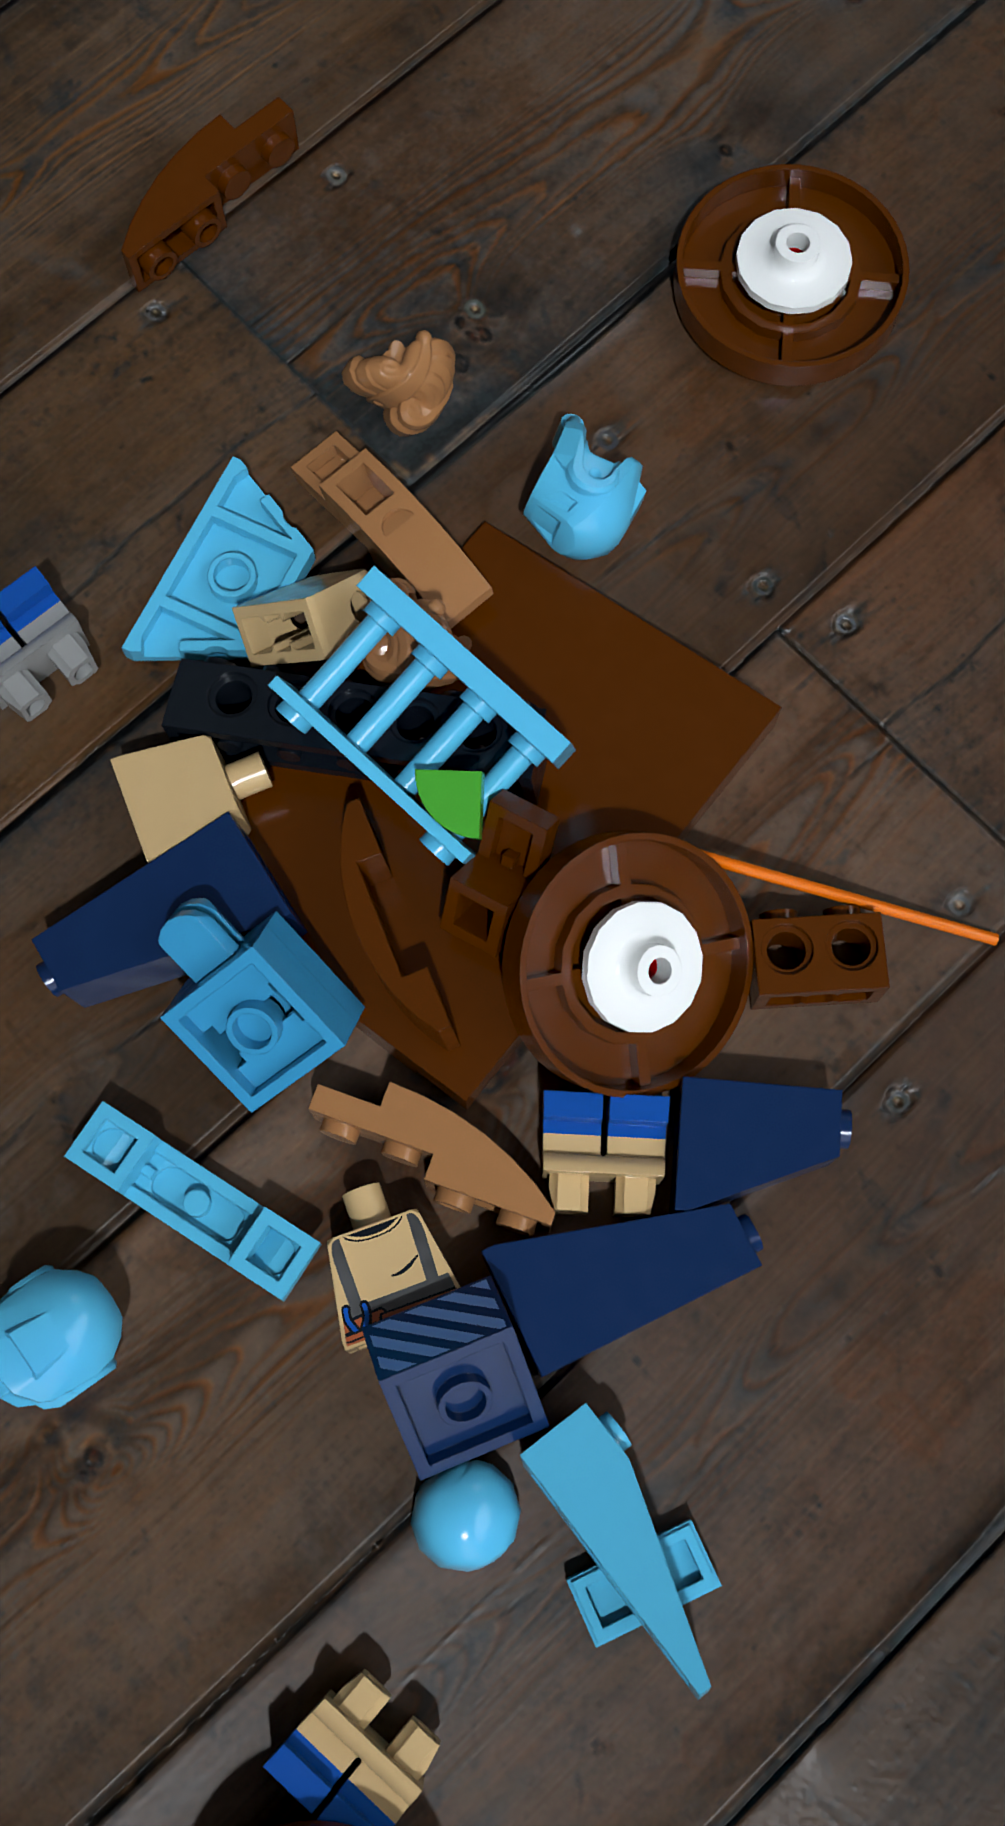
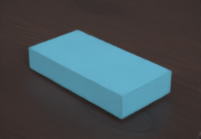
M687 1519L657 1534L682 1605L722 1586L691 1519ZM596 1564L566 1578L596 1648L642 1626Z

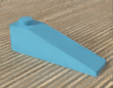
M585 1403L520 1454L523 1467L697 1700H699L709 1692L711 1684L630 1459L624 1453L632 1444L622 1428L608 1412L597 1418Z

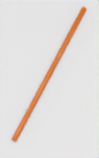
M702 850L724 870L848 905H857L862 909L881 912V914L993 946H996L999 941V934Z

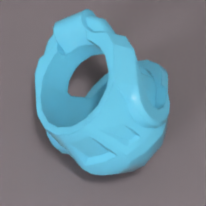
M566 414L562 417L552 441L554 447L553 454L530 495L523 515L557 553L574 560L594 559L607 555L619 544L638 512L646 493V489L640 483L643 465L633 457L626 458L622 463L620 461L612 463L590 452L588 441L586 440L587 430L583 420L575 414Z
M44 1265L9 1288L8 1293L0 1298L1 1400L17 1408L37 1405L42 1409L62 1407L116 1369L117 1361L114 1355L122 1335L123 1317L112 1295L95 1276L78 1270H58L51 1265Z

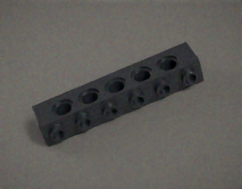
M208 657L204 661L181 658L161 724L172 743L206 735L211 736L224 759L236 761L259 751L265 765L372 781L313 726L304 734L294 725L288 723L289 721L276 709L283 699L268 686L276 676L290 683L298 691L306 685L312 676L297 675L287 668L276 665H267L262 669L240 667L218 657ZM347 677L319 710L347 735L350 732L347 731L353 723L360 721L393 683H383L381 686L356 683ZM448 690L442 694L420 692L367 751V754L395 779L464 702L459 697L463 692L457 690ZM525 701L549 722L547 709L538 708L535 704ZM250 703L244 711L230 714L238 705ZM498 714L489 724L483 719L438 770L482 771L486 775L512 746L508 740L516 731ZM418 729H432V732L421 740L413 741L407 739L412 732ZM490 737L495 739L486 748L477 750L468 748L469 744L477 738ZM545 758L538 767L532 763L507 791L534 805H538L547 759Z

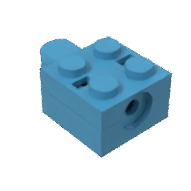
M194 898L181 903L160 931L159 945L190 977L186 980L160 1019L251 1113L343 1048L365 1008L358 998L277 911L246 935L242 936L208 899Z

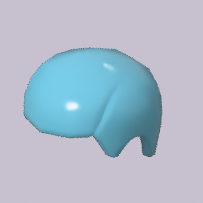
M477 1459L469 1460L429 1477L420 1486L415 1496L410 1524L419 1550L437 1566L469 1572L494 1562L514 1542L521 1507L513 1483L493 1464Z

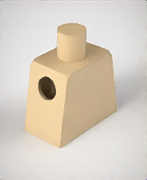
M365 569L312 576L232 607L251 667L329 659L368 615L363 609L371 600L356 586L368 572ZM304 613L308 627L300 629L292 623L290 618Z
M206 735L110 759L148 863L227 812L249 834L251 826L241 800L274 786L259 751L226 764L211 736Z

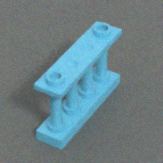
M373 566L356 585L371 600L363 609L368 615L300 691L279 676H276L268 686L283 699L276 709L292 725L304 734L313 726L427 830L419 840L436 857L448 866L455 858L461 863L466 864L476 856V853L462 841L465 837L457 835L440 825L429 814L425 806L414 797L418 793L415 769L438 770L483 719L489 724L498 714L516 732L508 740L512 746L485 775L484 817L487 814L490 800L501 790L507 791L532 763L538 767L546 758L559 769L576 749L569 740L380 570ZM402 628L419 643L411 652L415 659L346 735L319 709L387 632L393 637ZM450 671L467 686V689L459 696L464 702L394 779L367 754V751L434 676L441 680Z

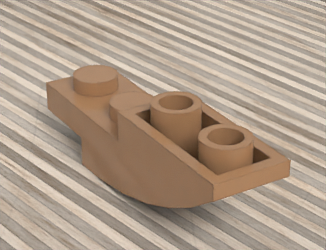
M335 431L291 466L297 482L368 548L373 562L390 578L407 580L415 588L417 600L426 599L431 601L439 599L445 604L446 611L442 616L446 619L450 628H453L494 594L492 587L450 535L411 492L366 448L359 452Z
M389 1082L380 1106L320 1084L317 1085L308 1109L315 1120L322 1122L319 1129L321 1133L352 1145H356L359 1136L384 1144L381 1154L405 1165L418 1167L421 1158L431 1161L424 1181L426 1188L436 1191L433 1201L439 1205L469 1215L474 1205L499 1214L496 1220L498 1226L527 1237H533L536 1228L550 1232L555 1211L537 1185L504 1150L487 1135L456 1113L421 1094Z

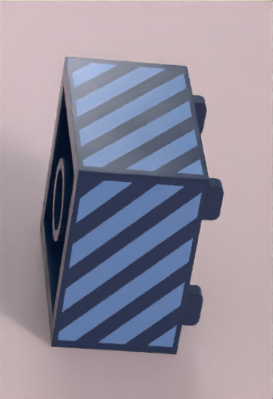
M491 1275L361 1328L378 1382L420 1481L550 1427L515 1330Z

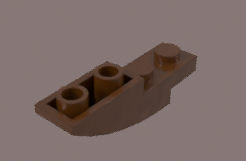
M280 97L274 99L235 129L219 114L198 131L172 157L156 177L143 197L129 225L121 249L131 283L138 292H141L154 281L167 277L178 263L198 248L206 247L214 242L220 232L227 228L222 205L229 200H235L242 196L249 185L272 168L284 165L292 154L299 149L294 112Z

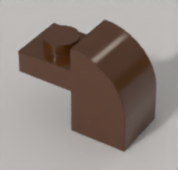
M504 789L493 797L489 802L478 853L450 878L440 928L496 958L503 951L506 932L521 895L537 872L555 856L551 852L560 817Z

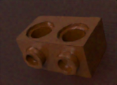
M839 905L823 910L822 916L798 917V913L794 909H774L759 914V919L751 920L750 926L754 954L753 975L749 992L751 1010L878 1002L890 988L881 912L861 913L860 906ZM845 941L854 945L860 953L861 964L849 966L838 961L832 952V943ZM773 945H783L790 948L797 957L798 967L790 970L776 967L767 955V948Z

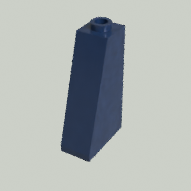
M227 812L31 940L43 960L36 965L37 972L51 993L56 997L65 994L86 1008L187 975L159 945L158 939L162 927L181 903L190 899H208L242 936L250 932L275 911L282 916L300 937L307 934L308 931L248 834L232 815Z
M731 1204L496 1244L483 1250L482 1257L540 1377L543 1378L762 1266L756 1253L764 1248L761 1238L750 1218L746 1214L737 1217Z

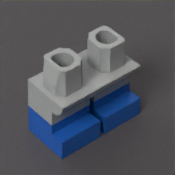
M36 566L0 591V615L6 625L24 645L21 647L0 620V708L3 710L9 706L26 721H32L48 709L52 702L48 693L40 685L42 680L58 669L71 686L81 684L96 673L98 666L88 649L90 643L78 620L67 610Z

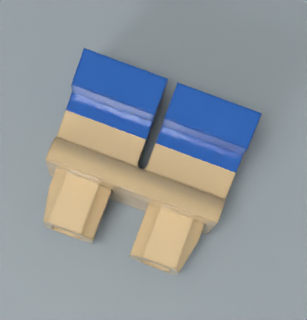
M544 1090L542 1099V1179H549L550 1203L555 1214L587 1215L589 1181L615 1183L613 1216L645 1219L650 1216L656 1185L661 1183L665 1175L664 1155L670 1097L626 1094L624 1098L609 1096L606 1107L605 1156H602L600 1148L603 1094Z
M363 1669L343 1685L337 1694L330 1689L274 1751L263 1767L312 1814L355 1758H360L361 1760L323 1805L317 1820L334 1821L353 1826H394L406 1809L422 1792L425 1780L423 1774L432 1762L441 1740L414 1715H412L390 1743L383 1739L369 1724L392 1695L368 1670Z

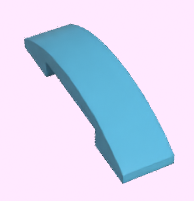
M104 1101L101 1102L64 1155V1157L283 1302L322 1245L310 1235L267 1207H263Z

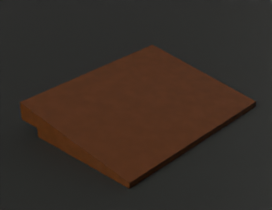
M484 522L461 550L489 583L494 594L451 628V631L458 638L463 635L468 636L472 641V647L469 651L523 700L535 704L538 708L547 709L549 723L569 740L576 749L559 769L547 760L538 805H536L560 817L551 853L557 855L563 849L579 840L595 834L618 830L659 833L684 840L774 728L782 707L492 525ZM363 662L349 676L356 683L382 685L369 675L365 670ZM458 680L453 684L439 686L428 691L422 690L421 692L442 694L448 690L464 692L467 686ZM359 721L353 723L347 731H351ZM418 729L412 732L407 739L413 741L421 740L427 737L432 732V729ZM480 737L472 741L468 748L483 749L488 747L495 739ZM271 766L268 772L274 786L242 799L241 803L251 826V831L248 834L249 838L308 931L301 938L365 1006L356 1027L415 1074H422L467 1110L520 1045L522 1039L511 1020L505 1000L502 977L503 951L495 958L440 928L450 878L465 864L455 858L448 866L436 857L419 840L427 830L373 781ZM417 793L414 797L422 803L419 793ZM356 799H360L393 877L369 887L404 976L425 967L428 968L460 1043V1047L447 1051L431 1040L400 1010L378 977L354 930L342 887L340 840L347 803ZM486 815L483 817V828L486 820ZM470 838L462 840L476 854L478 853L481 840Z

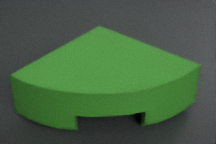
M415 769L417 790L429 814L440 825L457 835L474 840H482L485 773L482 771Z

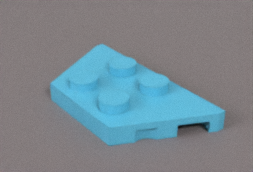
M234 456L231 458L121 648L126 658L133 661H180L181 658L204 660L208 657H218L226 660H249L232 607L301 581L309 573L316 560L314 549L297 528L289 525L284 518L283 511L269 494L265 495L250 477L246 465L240 459Z

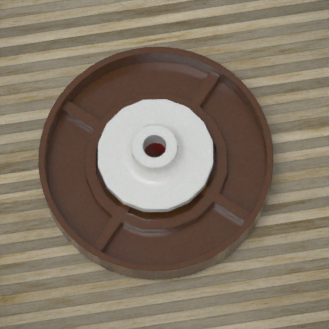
M800 164L768 165L739 173L725 180L706 194L695 206L682 229L678 242L673 276L674 295L679 315L694 341L713 360L725 368L747 379L780 386L814 385L836 379L857 369L877 353L888 339L896 324L906 296L910 271L907 247L901 230L887 208L867 189L843 175L814 166Z
M618 830L589 836L563 849L537 872L521 895L512 914L506 932L502 960L503 988L511 1020L520 1038L534 1057L548 1070L566 1081L596 1093L624 1098L626 1094L651 1096L668 1091L681 1085L683 1076L694 1077L720 1053L737 1027L748 999L753 975L754 954L751 926L741 896L731 879L709 855L696 846L673 836L643 831Z

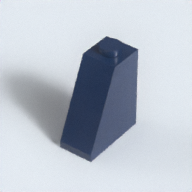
M683 1076L681 1085L677 1087L669 1214L717 1206L830 1165L840 1157V1149L849 1148L852 1135L851 1110L842 1109V1090Z

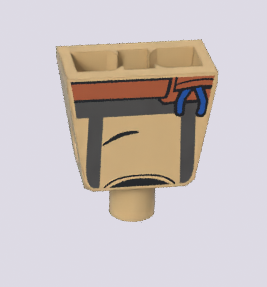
M379 1182L358 1187L342 1195L353 1231L327 1241L342 1343L345 1351L350 1354L367 1348L361 1328L460 1288L417 1208L391 1217Z

